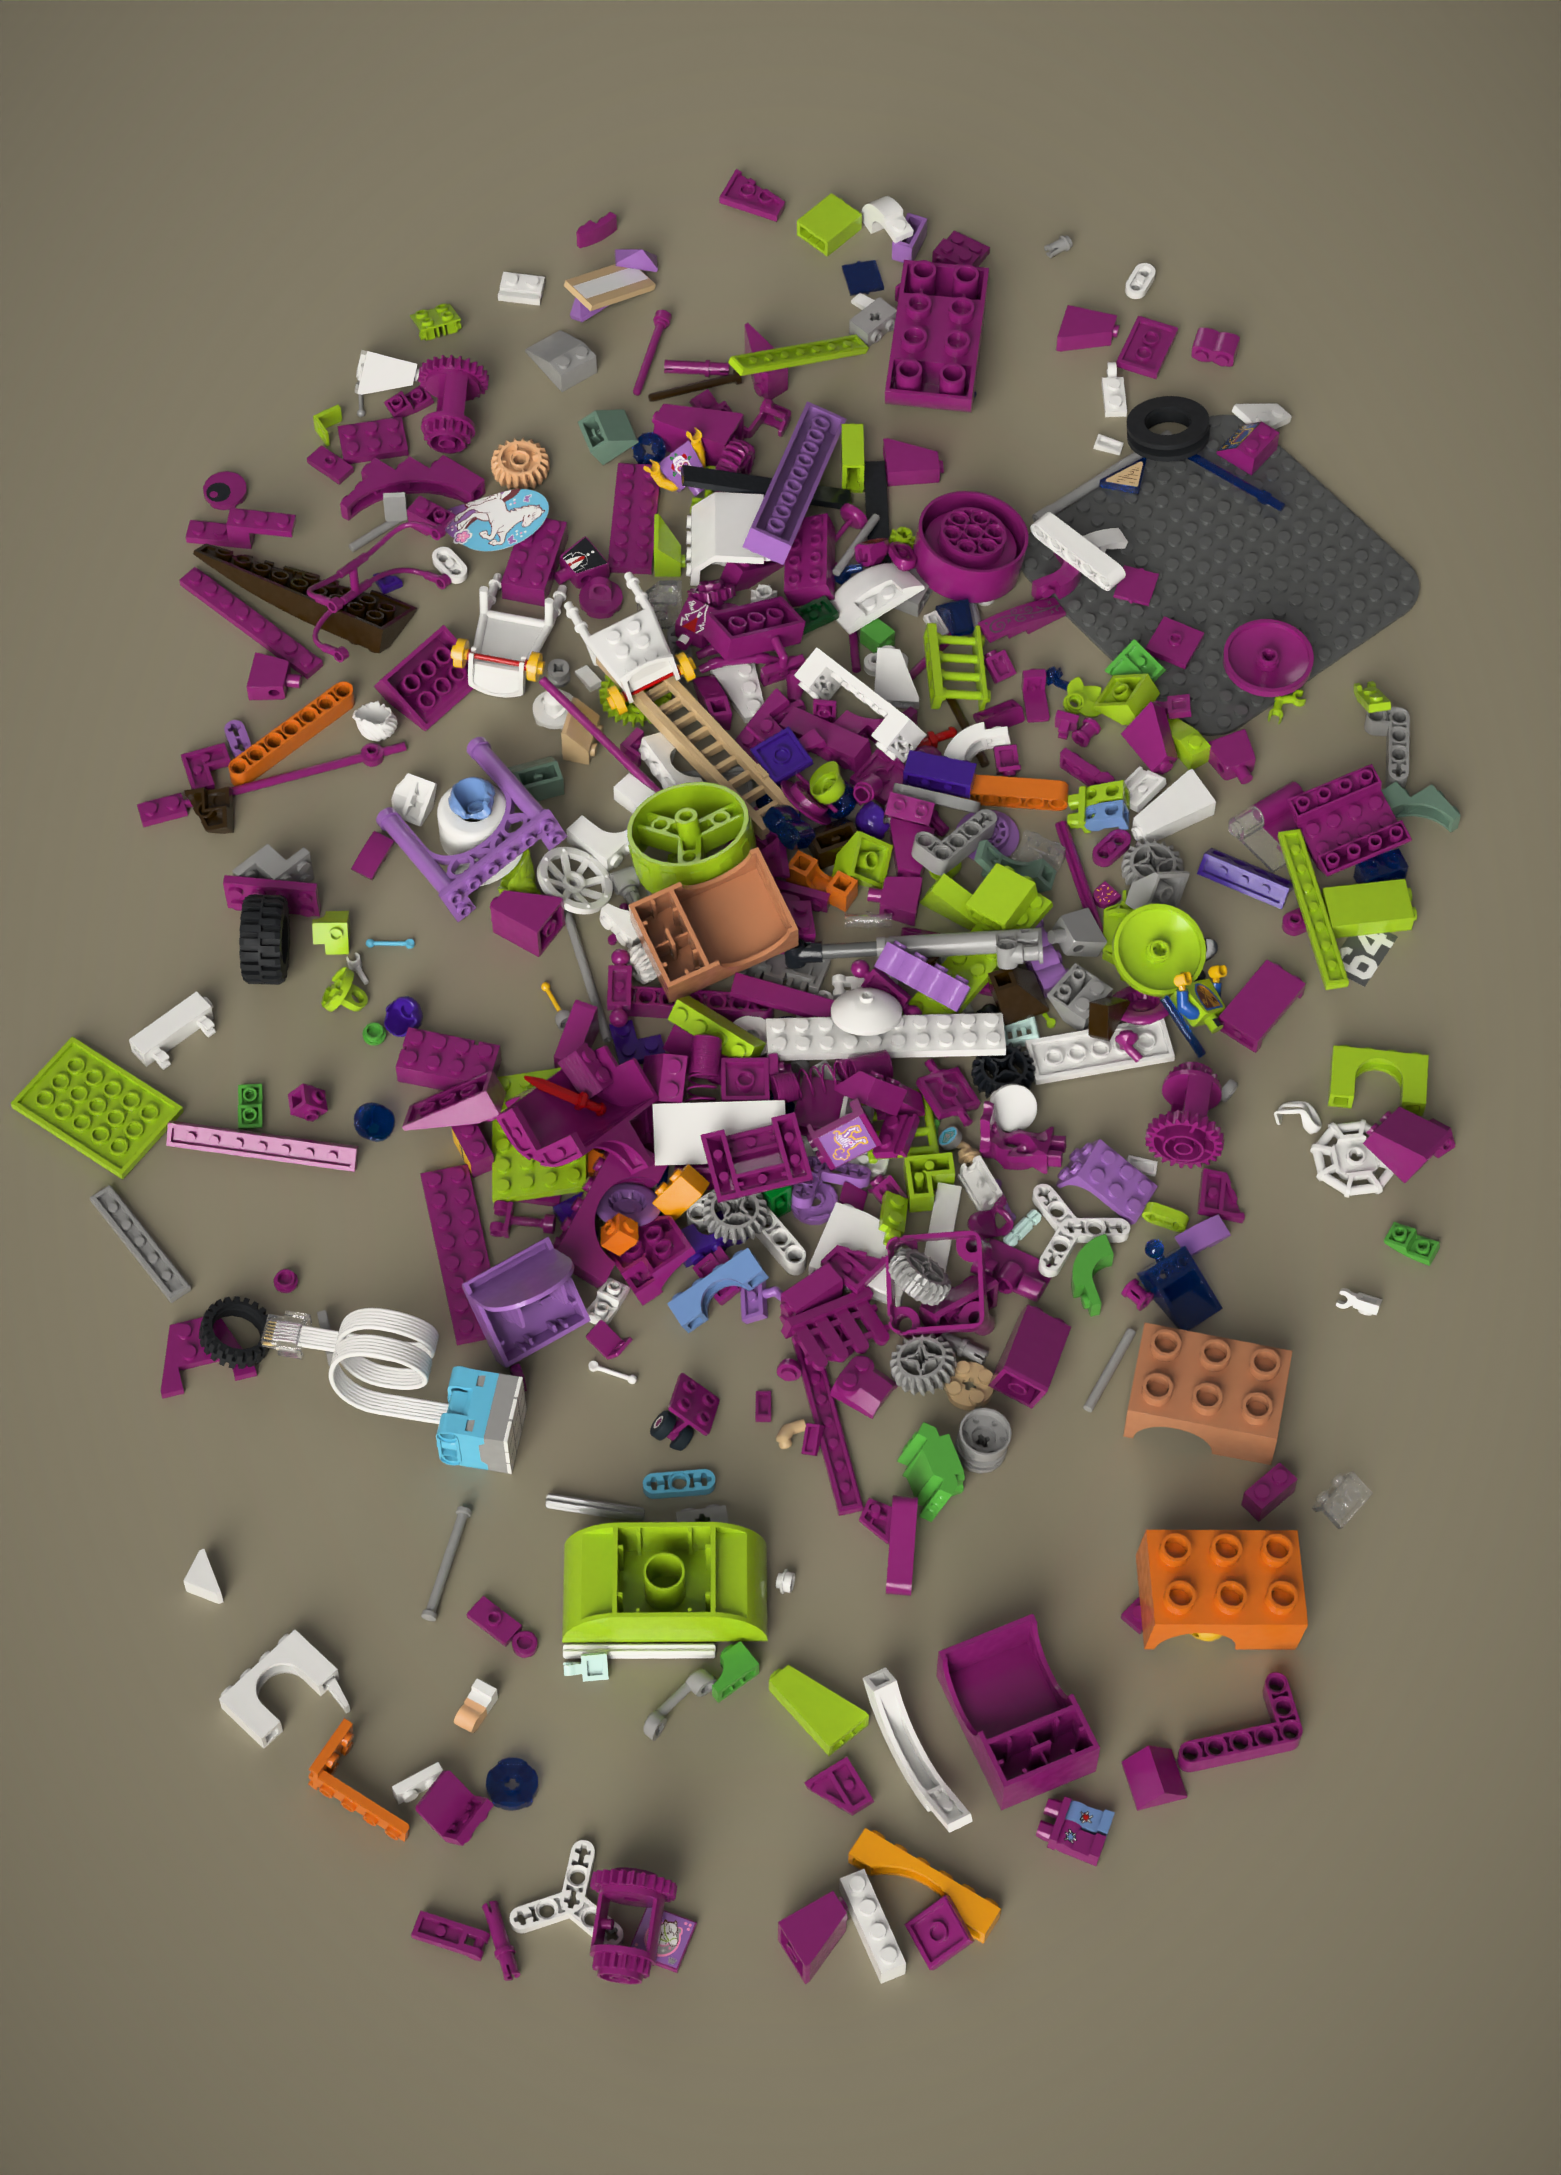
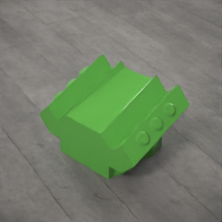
M923 1422L903 1447L897 1462L907 1466L902 1476L907 1478L913 1496L918 1497V1505L923 1506L918 1517L932 1522L951 1496L961 1494L964 1491L963 1481L965 1476L950 1435L939 1436L936 1427Z

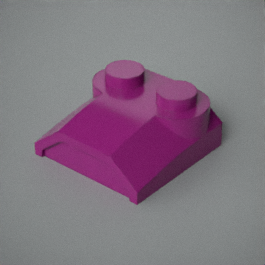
M860 1355L852 1358L840 1373L831 1389L830 1396L873 1419L878 1409L898 1385L888 1376L874 1368V1363L869 1357Z

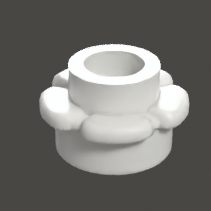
M785 1569L783 1573H778L776 1588H780V1593L782 1594L784 1592L792 1593L795 1573L788 1572V1569Z

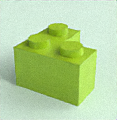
M952 1152L904 1157L903 1172L909 1213L933 1211V1189H937L938 1182L952 1185L955 1183Z

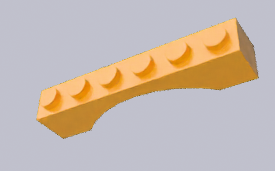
M867 1828L863 1830L848 1853V1863L860 1870L865 1869L866 1874L870 1876H902L926 1885L941 1898L944 1895H949L972 1937L984 1944L1000 1919L1001 1908H999V1905L994 1900L988 1897L982 1898L969 1885H961L955 1882L953 1877L943 1870L937 1871L930 1867V1863L921 1857L915 1858L908 1854L906 1848L900 1844L895 1843L893 1845L888 1842L880 1832L876 1830L870 1831Z

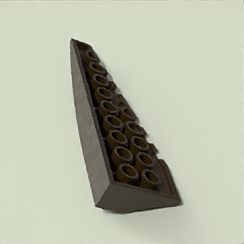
M204 544L193 552V555L245 590L313 626H316L319 619L328 610L327 606L317 603L307 595V589L310 586L323 581L320 580V575L284 566L283 569L274 567V562L267 560L264 563L252 561L253 556L246 554L235 556L231 550L210 544ZM335 580L313 591V593L321 594L331 599L333 597L340 598L349 592L351 587L339 585L340 581ZM371 590L370 593H361L346 605H343L342 609L332 613L320 629L346 639L351 644L367 648L372 653H381L393 644L414 616L417 608L383 593Z

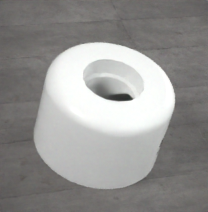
M493 785L495 795L491 814L477 822L465 821L450 809L448 798L452 788L442 796L438 804L437 818L440 842L448 855L464 853L475 848L496 830L506 809L505 795L496 786ZM510 825V828H509V830H508V833H511V832H512V827H511V825Z

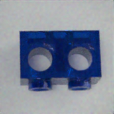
M1398 848L1356 864L1353 877L1357 884L1398 879L1406 880L1409 866Z

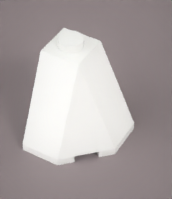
M361 350L356 373L357 380L360 382L359 385L356 384L355 393L363 395L411 386L413 381H417L419 376L417 364Z

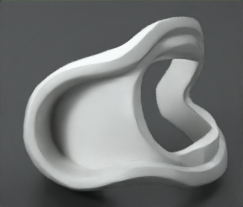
M1287 1102L1282 1104L1278 1111L1274 1112L1277 1125H1281L1283 1114L1300 1113L1303 1128L1309 1134L1317 1133L1322 1127L1319 1115L1313 1106L1307 1102ZM1284 1107H1301L1296 1109H1284Z

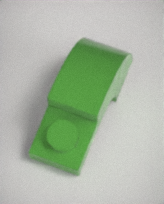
M1106 1234L1100 1235L1084 1245L1073 1265L1071 1279L1073 1298H1081L1082 1306L1084 1309H1088L1090 1317L1100 1315L1101 1300L1093 1282V1277L1098 1271L1112 1266L1114 1253Z

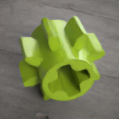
M899 527L897 531L892 529L889 543L902 542L908 544L913 549L915 536H912V530L907 527Z

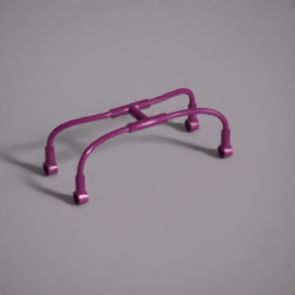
M414 521L400 524L387 533L369 551L362 553L337 570L336 574L310 586L307 589V595L317 603L328 607V610L319 619L313 630L312 637L315 645L323 652L334 656L338 662L346 660L349 657L348 650L343 646L336 648L327 643H321L318 639L319 630L332 613L342 609L343 605H346L370 588L374 582L386 576L398 573L416 574L436 583L440 589L448 587L451 584V579L447 574L438 575L414 568L390 569L359 584L357 569L399 531L409 527H417L419 530L430 534L433 539L440 540L446 535L442 525L433 526L424 522ZM349 574L351 590L342 597H333L331 599L324 595L313 593V591Z

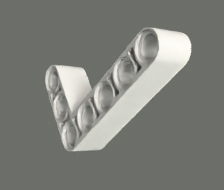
M709 1193L698 1199L687 1209V1226L694 1224L700 1233L707 1230V1226L703 1223L702 1209ZM767 1206L768 1217L766 1218V1224L770 1225V1227H762L761 1234L755 1233V1236L787 1273L793 1276L800 1275L806 1268V1251ZM747 1210L749 1215L753 1217L754 1210ZM695 1216H701L702 1218H701V1219H694L693 1217H695ZM782 1241L785 1242V1244L779 1245L776 1244V1242ZM796 1258V1259H799L800 1261H798V1262H793V1261H791V1259Z

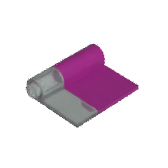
M1294 781L1286 784L1229 820V832L1246 846L1272 873L1286 865L1277 837L1278 832L1297 829L1288 799L1304 791Z

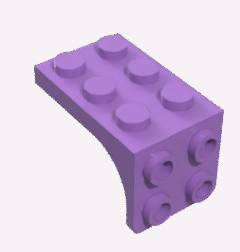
M1101 1139L1092 1143L1088 1142L1080 1149L1076 1148L1069 1156L1071 1161L1068 1166H1065L1059 1172V1180L1056 1183V1186L1059 1188L1074 1185L1086 1189L1130 1225L1137 1222L1146 1204L1158 1187Z

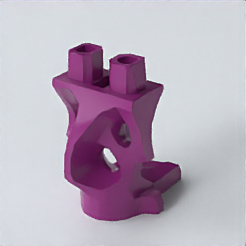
M984 1101L983 1114L980 1118L981 1140L979 1150L982 1158L997 1160L1004 1169L1025 1170L1033 1167L1043 1174L1048 1173L1049 1167H1062L1063 1153H1065L1067 1146L1066 1136L1054 1135V1127L1052 1126L1040 1133L1027 1132L1021 1129L1011 1133L1003 1132L997 1125V1122H995L994 1104L990 1101ZM1008 1144H1013V1145H1015V1146H1017V1147L1012 1148V1147H1008L1007 1145H1008Z

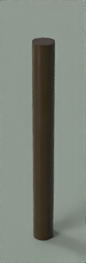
M946 699L961 729L964 730L970 725L957 700ZM984 751L975 755L982 768L990 764Z

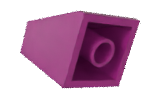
M503 890L499 897H495L490 904L493 932L537 957L542 955L565 925L564 901L560 897Z
M666 1053L644 1056L643 1071L659 1097L653 1104L685 1103L688 1099L686 1091L690 1082L687 1078L690 1076L688 1074L690 1058L688 1056Z
M1398 1107L1393 1113L1387 1111L1379 1120L1382 1123L1380 1126L1375 1123L1366 1132L1369 1137L1363 1144L1403 1183H1406L1453 1134L1408 1110Z
M834 1891L778 1922V1941L805 1984L811 1981L846 1932L847 1911L849 1909L841 1896L838 1898Z

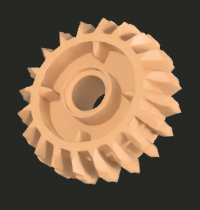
M514 438L511 443L506 440L505 446L499 445L498 450H494L491 459V472L496 482H499L501 487L507 485L508 490L512 488L528 489V487L535 489L536 484L542 485L543 479L547 478L550 470L549 456L546 454L545 448H541L539 443L534 444L532 439L527 442L524 438L521 441H517Z

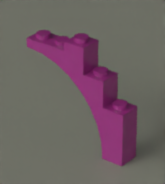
M445 455L434 461L430 468L409 456L404 462L398 464L396 470L374 458L363 467L361 471L362 481L357 483L355 489L349 495L343 497L340 507L342 517L349 521L363 509L382 501L383 493H427L442 495L463 503H469L480 499L486 493L485 481Z

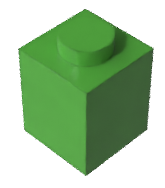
M877 618L860 629V643L871 652L877 653V648H882L886 645L895 646V631Z

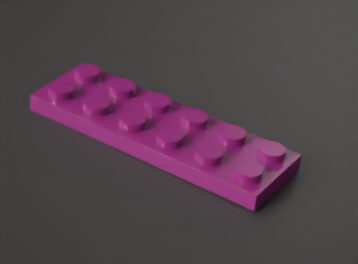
M618 463L608 555L610 573L632 572V574L652 575L654 515L658 513L660 487L651 477V474L643 469L644 465L651 469L652 465Z

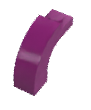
M1054 552V555L1061 564L1060 569L1032 581L1031 595L1035 601L1048 598L1052 594H1056L1060 600L1069 595L1078 586L1082 573Z

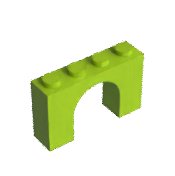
M1333 1045L1330 1062L1328 1106L1352 1108L1356 1078L1364 1072L1378 1070L1388 1073L1399 1084L1400 1107L1418 1116H1423L1427 1098L1429 1055H1422L1417 1052L1403 1053L1396 1050H1375L1370 1047L1356 1048L1348 1045Z

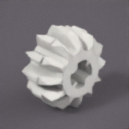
M641 943L627 950L630 955V961L627 965H632V976L635 977L636 981L646 984L657 978Z

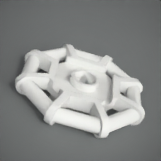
M1364 1119L1357 1122L1340 1124L1332 1122L1328 1124V1129L1310 1149L1317 1169L1316 1178L1335 1188L1347 1198L1352 1195L1380 1194L1383 1192V1187L1394 1175L1363 1144L1367 1137L1363 1133H1366L1372 1127ZM1359 1131L1356 1134H1343L1345 1132ZM1333 1137H1336L1338 1141L1332 1147L1326 1146ZM1353 1153H1356L1357 1157H1361L1362 1159H1359V1161H1354L1351 1159ZM1323 1155L1330 1156L1331 1166L1326 1168ZM1379 1167L1385 1168L1386 1170L1377 1180L1374 1176L1376 1170ZM1335 1172L1338 1173V1176L1341 1179L1348 1180L1347 1185L1338 1180L1337 1178H1335L1334 1176H1332L1331 1174ZM1367 1179L1370 1183L1352 1186V1182Z

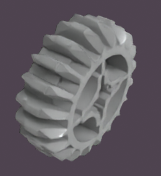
M1145 839L1143 844L1137 841L1135 847L1130 846L1128 852L1123 856V862H1121L1122 878L1125 879L1126 885H1132V882L1154 872L1184 871L1183 860L1179 858V851H1173V845L1166 847L1165 841L1161 844L1157 843L1156 839L1152 843Z
M709 1192L708 1199H705L704 1208L702 1209L703 1223L707 1226L709 1233H714L716 1240L723 1237L724 1243L730 1239L734 1245L737 1243V1240H741L745 1244L747 1237L754 1240L755 1233L761 1234L762 1227H765L767 1223L766 1218L768 1217L767 1202L763 1200L761 1193L718 1203L716 1193ZM748 1205H749V1206L754 1210V1212H755L754 1215H753V1217L750 1216V1215H749V1212L747 1211V1206H748ZM717 1209L721 1210L724 1215L722 1221L716 1215Z
M902 1248L890 1260L888 1271L891 1274V1279L895 1280V1284L916 1301H921L923 1304L930 1306L938 1305L949 1294L951 1281L948 1279V1274L944 1273V1269L938 1265V1262H934L931 1257H927L923 1252L920 1253L917 1249Z
M931 1333L928 1337H926V1334L916 1337L913 1334L911 1340L904 1338V1345H897L896 1352H892V1360H890L891 1375L898 1387L902 1386L905 1393L910 1390L915 1396L920 1391L924 1396L926 1391H930L934 1395L936 1388L943 1390V1383L950 1384V1377L955 1376V1368H957L956 1355L948 1341L945 1342L942 1336L936 1338Z

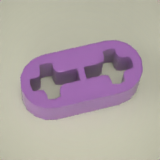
M231 720L225 725V736L231 753L235 758L244 752L240 751L238 745L242 744L243 749L246 750L251 746V742L241 721ZM236 729L239 736L235 737L234 732L232 730Z

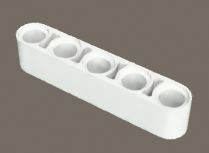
M1051 512L1045 513L1030 526V530L1036 539L1105 591L1111 590L1125 578L1126 573L1119 563Z

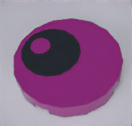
M229 471L218 472L206 480L203 486L204 499L214 509L230 510V508H236V505L242 504L246 499V482L237 473Z

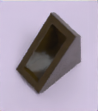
M1108 996L1089 1002L1088 1035L1092 1038L1110 1041L1130 1001Z

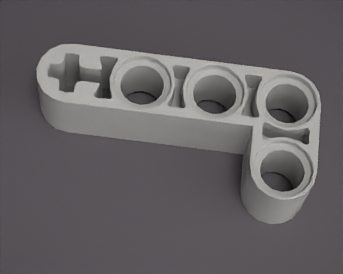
M1391 707V710L1380 712H1367L1364 723L1365 731L1374 736H1386V787L1397 782L1402 788H1406L1409 775V712L1400 707Z
M982 809L942 841L929 832H918L915 835L911 855L936 875L946 874L978 848L979 841L989 840L993 836L997 815L989 809Z

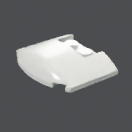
M884 563L869 567L848 579L835 592V599L830 600V602L839 612V618L836 621L851 635L925 588L909 571L899 570L894 563Z

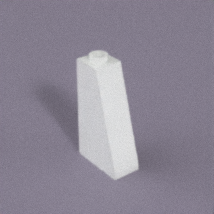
M1190 769L1133 818L1131 833L1136 841L1139 840L1141 844H1143L1145 839L1149 843H1152L1154 839L1159 841L1214 815L1216 801L1194 770Z

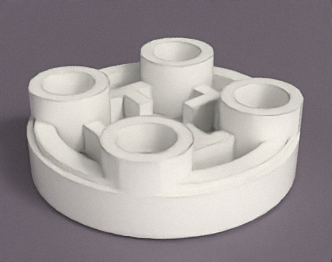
M1007 1084L994 1091L990 1096V1102L994 1104L995 1122H997V1125L1002 1130L1008 1132L1017 1131L1018 1129L1024 1130L1034 1121L1037 1114V1102L1032 1092L1026 1087L1019 1084Z

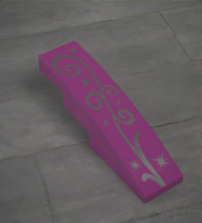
M1055 597L1033 601L1000 612L978 622V626H980L981 632L991 643L1005 635L1010 639L1024 631L1030 634L1066 616V612Z

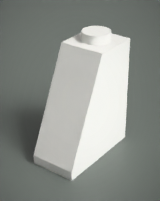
M890 645L877 648L874 692L895 708H909L911 706L914 709H919V696L901 650Z

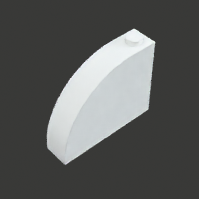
M836 1202L809 1264V1275L822 1267L821 1260L837 1245L847 1247L852 1251L867 1252V1256L879 1259L882 1256H888L886 1245H883L885 1232L878 1230L879 1219L869 1213L856 1209L850 1204ZM885 1267L866 1287L869 1286L874 1293L872 1299L887 1304ZM843 1284V1289H844V1290L853 1292L852 1290H850L847 1286H845V1285ZM895 1284L896 1307H901L905 1291H902Z

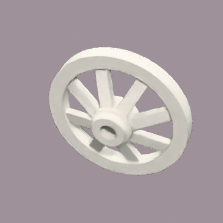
M557 847L548 851L538 864L537 879L541 889L547 896L562 898L564 909L576 914L596 913L608 903L612 896L613 884L609 878L608 871L595 857L587 852L572 847ZM561 859L563 874L551 861ZM569 859L581 862L576 872L571 871ZM587 866L597 875L596 877L584 879L582 875ZM547 869L553 874V876L557 880L548 877ZM601 884L602 893L586 888ZM583 896L596 899L597 901L589 903Z

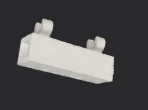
M197 991L129 1039L133 1054L146 1067L156 1061L163 1070L171 1065L167 1055L169 1050L200 1028L208 1038L216 1033V1030L213 1028L215 1025L211 1021L214 1019L211 1001L207 997H202Z

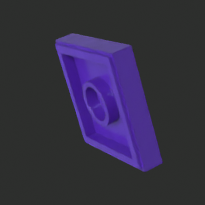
M789 726L750 749L753 757L769 774V777L776 785L781 784L783 780H788L814 764L812 758Z

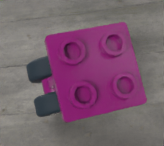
M681 1373L678 1376L668 1407L669 1411H663L657 1416L650 1428V1435L659 1441L667 1437L671 1440L670 1448L678 1451L684 1450L693 1437V1428L704 1436L710 1433L720 1399L685 1373Z

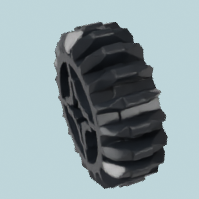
M1010 1042L1006 1046V1055L976 1056L972 1062L971 1076L974 1086H978L979 1093L985 1092L987 1099L994 1091L1007 1084H1019L1030 1090L1031 1085L1035 1081L1034 1071H1036V1068L1032 1065L1034 1061L1033 1058L1029 1057L1028 1050L1021 1052L1022 1048L1020 1045L1014 1048L1012 1042ZM1014 1064L1019 1067L1022 1074L1017 1072L1018 1070L1013 1067ZM985 1069L989 1071V1074L993 1076V1079L988 1077V1075L985 1072Z

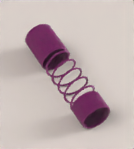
M694 1035L691 1042L688 1070L690 1076L687 1078L695 1085L686 1089L687 1093L693 1096V1098L687 1099L685 1103L695 1099L715 1101L716 1099L713 1097L694 1095L689 1092V1089L695 1087L716 1089L718 1088L717 1086L698 1084L691 1081L690 1077L714 1079L719 1076L722 1039L712 1035Z
M884 1049L875 1053L850 1057L847 1059L845 1067L839 1060H836L833 1070L827 1063H824L822 1074L816 1066H812L810 1078L802 1068L798 1072V1080L792 1071L771 1075L770 1083L774 1100H785V1103H791V1101H798L799 1096L801 1100L803 1099L800 1087L801 1071L805 1073L810 1084L812 1096L815 1097L812 1085L813 1068L817 1070L822 1081L823 1091L827 1094L824 1083L825 1065L828 1066L832 1073L835 1086L838 1085L836 1080L837 1063L841 1065L846 1079L849 1078L848 1065L850 1076L859 1071L870 1074L871 1070L884 1075L883 1080H886L887 1076L893 1078V1066L890 1055Z

